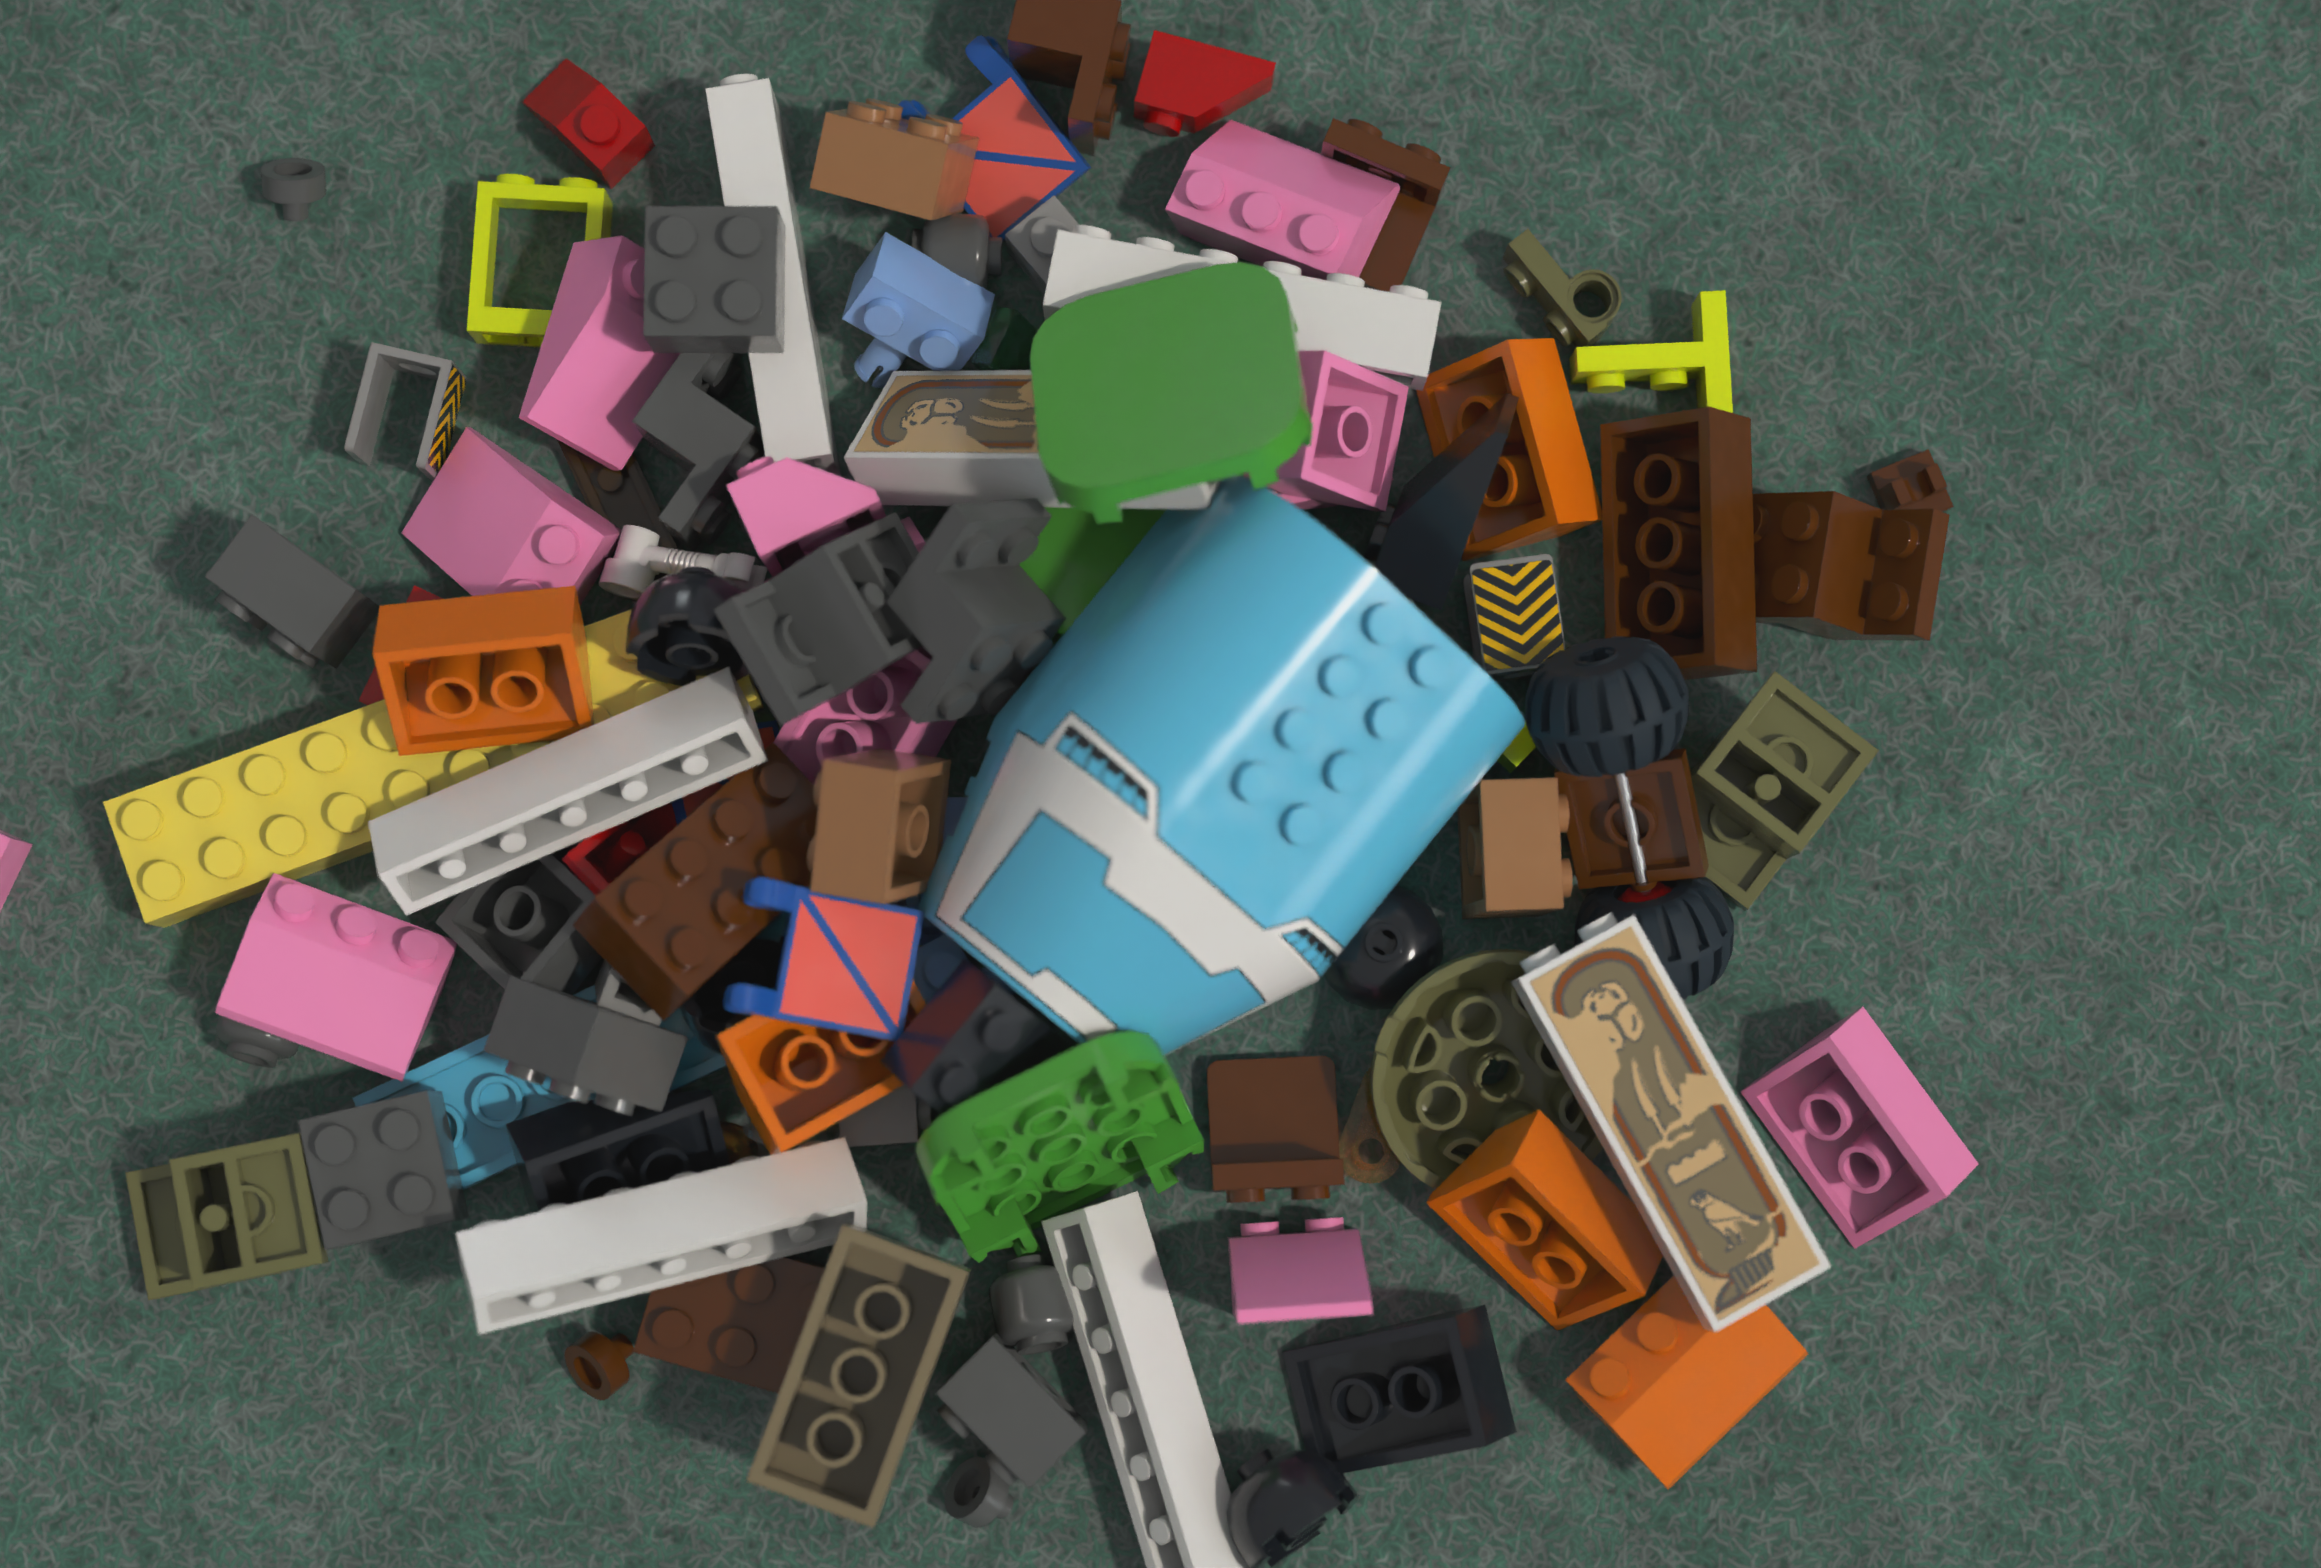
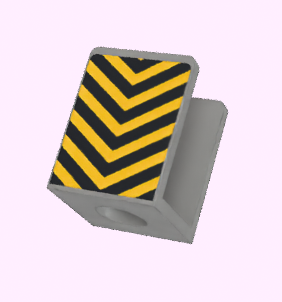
M371 342L346 437L345 451L359 464L370 466L394 370L436 379L437 383L416 462V467L427 478L434 481L448 456L467 377L452 360Z
M1540 554L1474 563L1470 566L1469 574L1463 578V587L1474 662L1495 682L1531 678L1541 662L1554 653L1566 649L1551 555Z

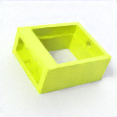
M500 174L497 176L496 182L478 181L466 330L477 344L541 347L552 310L492 307L499 208L587 212L585 241L611 237L613 202L605 188H597V182L578 177L562 178L559 181V186L535 184L533 178L519 174Z

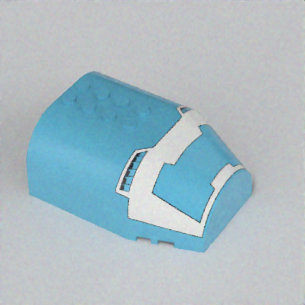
M1241 475L1223 478L1209 508L1167 509L1058 640L1047 656L996 715L986 738L991 741L977 778L970 777L964 792L968 796V800L954 834H947L917 910L925 911V918L1079 1045L1111 1033L1137 1031L1150 1034L1159 1043L1166 1056L1317 982L1524 728L1525 720L1513 701L1485 671L1340 539L1299 508L1268 488L1262 487L1254 490L1251 479Z

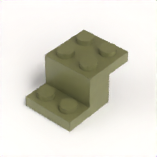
M1776 671L1770 674L1733 724L1719 733L1690 771L1709 864L1706 877L1713 882L1726 898L1743 911L1751 907L1788 858L1802 852L1879 751Z
M300 1133L170 1159V1164L125 1173L148 1301L281 1274L285 1271L329 1262L327 1250L324 1247Z

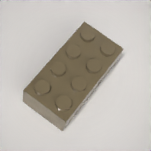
M850 1223L842 1224L746 1481L874 1528L880 1518L972 1268Z

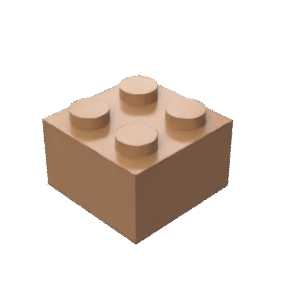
M869 98L866 99L865 103L849 101L847 109L825 113L810 188L931 221L960 213L964 209L979 138L961 133L963 123L954 119L926 114L925 119L910 117L909 120L901 118L903 107L897 104Z
M875 749L823 759L822 769L818 773L814 784V801L816 806L819 807L816 835L810 842L807 854L808 868L812 872L810 892L878 904H887L925 893L943 845L951 760L886 749Z
M1558 778L1480 780L1457 809L1462 919L1539 917L1564 909L1563 898L1571 896L1573 880L1570 860L1568 858L1561 859L1560 833L1568 831L1569 803L1566 794H1558Z

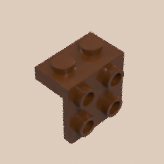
M1333 118L1323 140L1321 155L1398 183L1401 188L1359 278L1365 281L1364 287L1390 292L1391 286L1402 285L1445 187L1451 167L1441 164V157L1424 146L1408 143L1403 148L1382 139L1383 133L1367 122L1349 119L1346 124Z
M1327 1056L1217 1060L1209 1065L1207 1069L1212 1190H1226V1203L1265 1201V1188L1291 1187V1200L1330 1198V1185H1344L1343 1158H1340L1336 1073L1335 1064L1332 1059Z

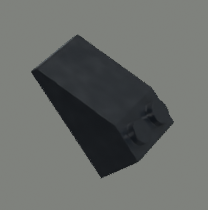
M1508 393L1505 394L1404 485L1397 506L1387 502L1386 512L1380 513L1364 558L1376 562L1374 569L1404 597L1442 610L1506 442L1519 397Z
M964 958L880 1062L908 1089L943 1115L959 1104L1074 1047Z
M710 1089L668 1093L662 1112L635 1105L632 1116L597 1105L594 1103L595 1100H588L587 1103L580 1101L567 1102L505 1124L531 1214L538 1213L543 1208L554 1204L570 1205L603 1197L608 1192L619 1188L635 1189L668 1181L673 1176L684 1172L700 1173L731 1165L714 1096Z
M1486 1305L1427 1316L1283 1352L1305 1448L1307 1451H1313L1329 1459L1342 1473L1486 1447L1517 1432Z

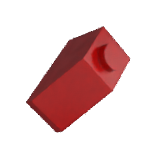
M1154 30L1134 100V118L1144 120L1143 127L1159 135L1177 137L1180 134V130L1195 134L1270 92L1274 81L1276 62Z
M567 58L522 101L610 189L655 147L647 127L601 82Z
M670 803L588 837L568 852L562 860L597 896L677 827L673 806Z

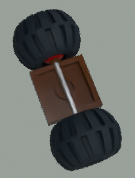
M1617 636L1578 643L1554 653L1541 662L1532 674L1525 696L1527 729L1536 748L1556 768L1554 775L1555 778H1558V794H1566L1568 798L1569 827L1567 836L1579 889L1593 888L1584 898L1576 918L1574 947L1583 942L1577 930L1612 912L1617 922L1634 915L1680 998L1683 1000L1689 995L1694 996L1706 990L1722 976L1733 952L1734 920L1721 891L1706 877L1709 864L1686 749H1674L1680 741L1687 723L1688 688L1677 663L1661 646L1648 639Z

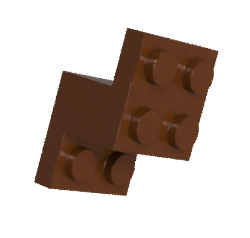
M1016 0L1007 37L1009 61L1022 78L1074 89L1068 115L1069 140L1081 154L1095 156L1098 139L1110 140L1117 112V103H1115L1117 85L1111 83L1112 79L1124 81L1131 52V43H1129L1131 24L1122 23V1Z
M1835 491L1753 494L1756 623H1782L1831 640L1930 641L1950 515L1936 509L1882 510Z

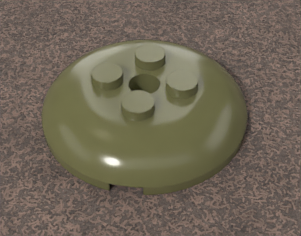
M1516 949L1484 950L1463 955L1438 966L1407 990L1388 1015L1380 1031L1374 1049L1370 1076L1371 1098L1379 1128L1400 1162L1419 1180L1433 1189L1437 1188L1496 1129L1537 1110H1540L1591 1161L1603 1148L1511 983L1513 980L1526 974L1520 962L1534 955V952ZM1491 1059L1508 1061V1070L1503 1079L1493 1084L1482 1083V1074L1490 1064Z

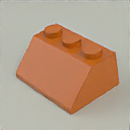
M1554 338L1506 340L1428 374L1423 391L1416 390L1434 458L1505 394L1508 393L1519 397L1506 442L1462 554V561L1553 539L1602 521V508Z
M576 586L379 606L373 656L399 756L559 740L594 725L587 639Z
M913 979L903 1032L926 1005ZM751 1016L716 1035L739 1099L770 1155L785 1152L904 1085L880 1062L893 1046L894 1041L759 1016Z
M1540 1110L1496 1129L1430 1194L1426 1202L1557 1331L1645 1296L1663 1257L1635 1204Z
M1673 1276L1587 1358L1566 1381L1578 1398L1669 1490L1808 1355V1352L1766 1304L1717 1332L1705 1330L1677 1279Z

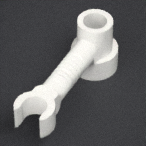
M624 525L614 557L608 558L605 561L599 586L617 596L638 600L645 588L653 583L655 575H659V572L672 574L687 567H703L729 580L741 590L748 591L763 584L767 567L753 565L755 557L742 553L712 555L659 547L660 536L657 533L635 525Z

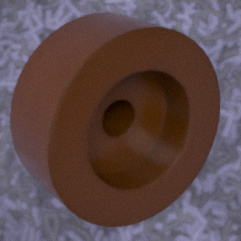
M589 1331L566 1349L565 1362L571 1376L583 1391L595 1399L606 1400L628 1383L629 1369L625 1360L634 1353V1348L630 1340L621 1333H617L611 1339H608L598 1332Z

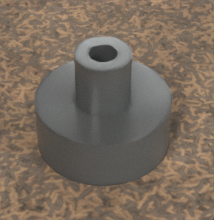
M285 158L268 162L261 167L262 195L271 202L282 204L283 218L285 220H306L309 217L308 203L318 201L326 195L325 167L320 162L304 158Z
M976 1456L965 1460L952 1474L945 1492V1507L952 1517L971 1527L980 1528L992 1522L996 1517L999 1519L1005 1518L1012 1510L1013 1497L1008 1494L1009 1485L994 1472L984 1458Z

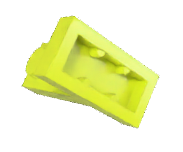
M1726 290L1700 291L1692 303L1694 342L1576 347L1569 359L1571 384L1587 383V391L1590 393H1613L1624 390L1625 382L1650 381V389L1669 391L1688 387V379H1696L1698 408L1712 407L1733 413Z

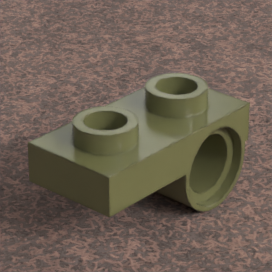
M1526 229L1508 244L1503 255V259L1508 265L1503 269V272L1512 287L1522 297L1528 298L1530 295H1533L1548 314L1543 317V321L1554 338L1565 347L1571 343L1575 347L1592 346L1599 341L1611 325L1621 305V290L1616 280L1608 273L1595 269L1582 271L1569 279L1529 229ZM1581 292L1594 293L1602 300L1605 313L1599 317H1586L1576 309L1573 297Z

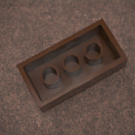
M1703 407L1600 424L1605 639L1626 636L1648 639L1655 642L1677 663L1684 680L1757 672L1751 418L1712 407Z
M774 742L765 749L768 761L736 774L598 894L573 923L576 930L663 1021L784 913L750 907L744 904L743 893L748 880L763 877L811 888L812 872L808 868L807 854L810 842L816 835L819 808L814 801V784Z
M790 1255L652 1290L633 1352L779 1394L827 1265Z

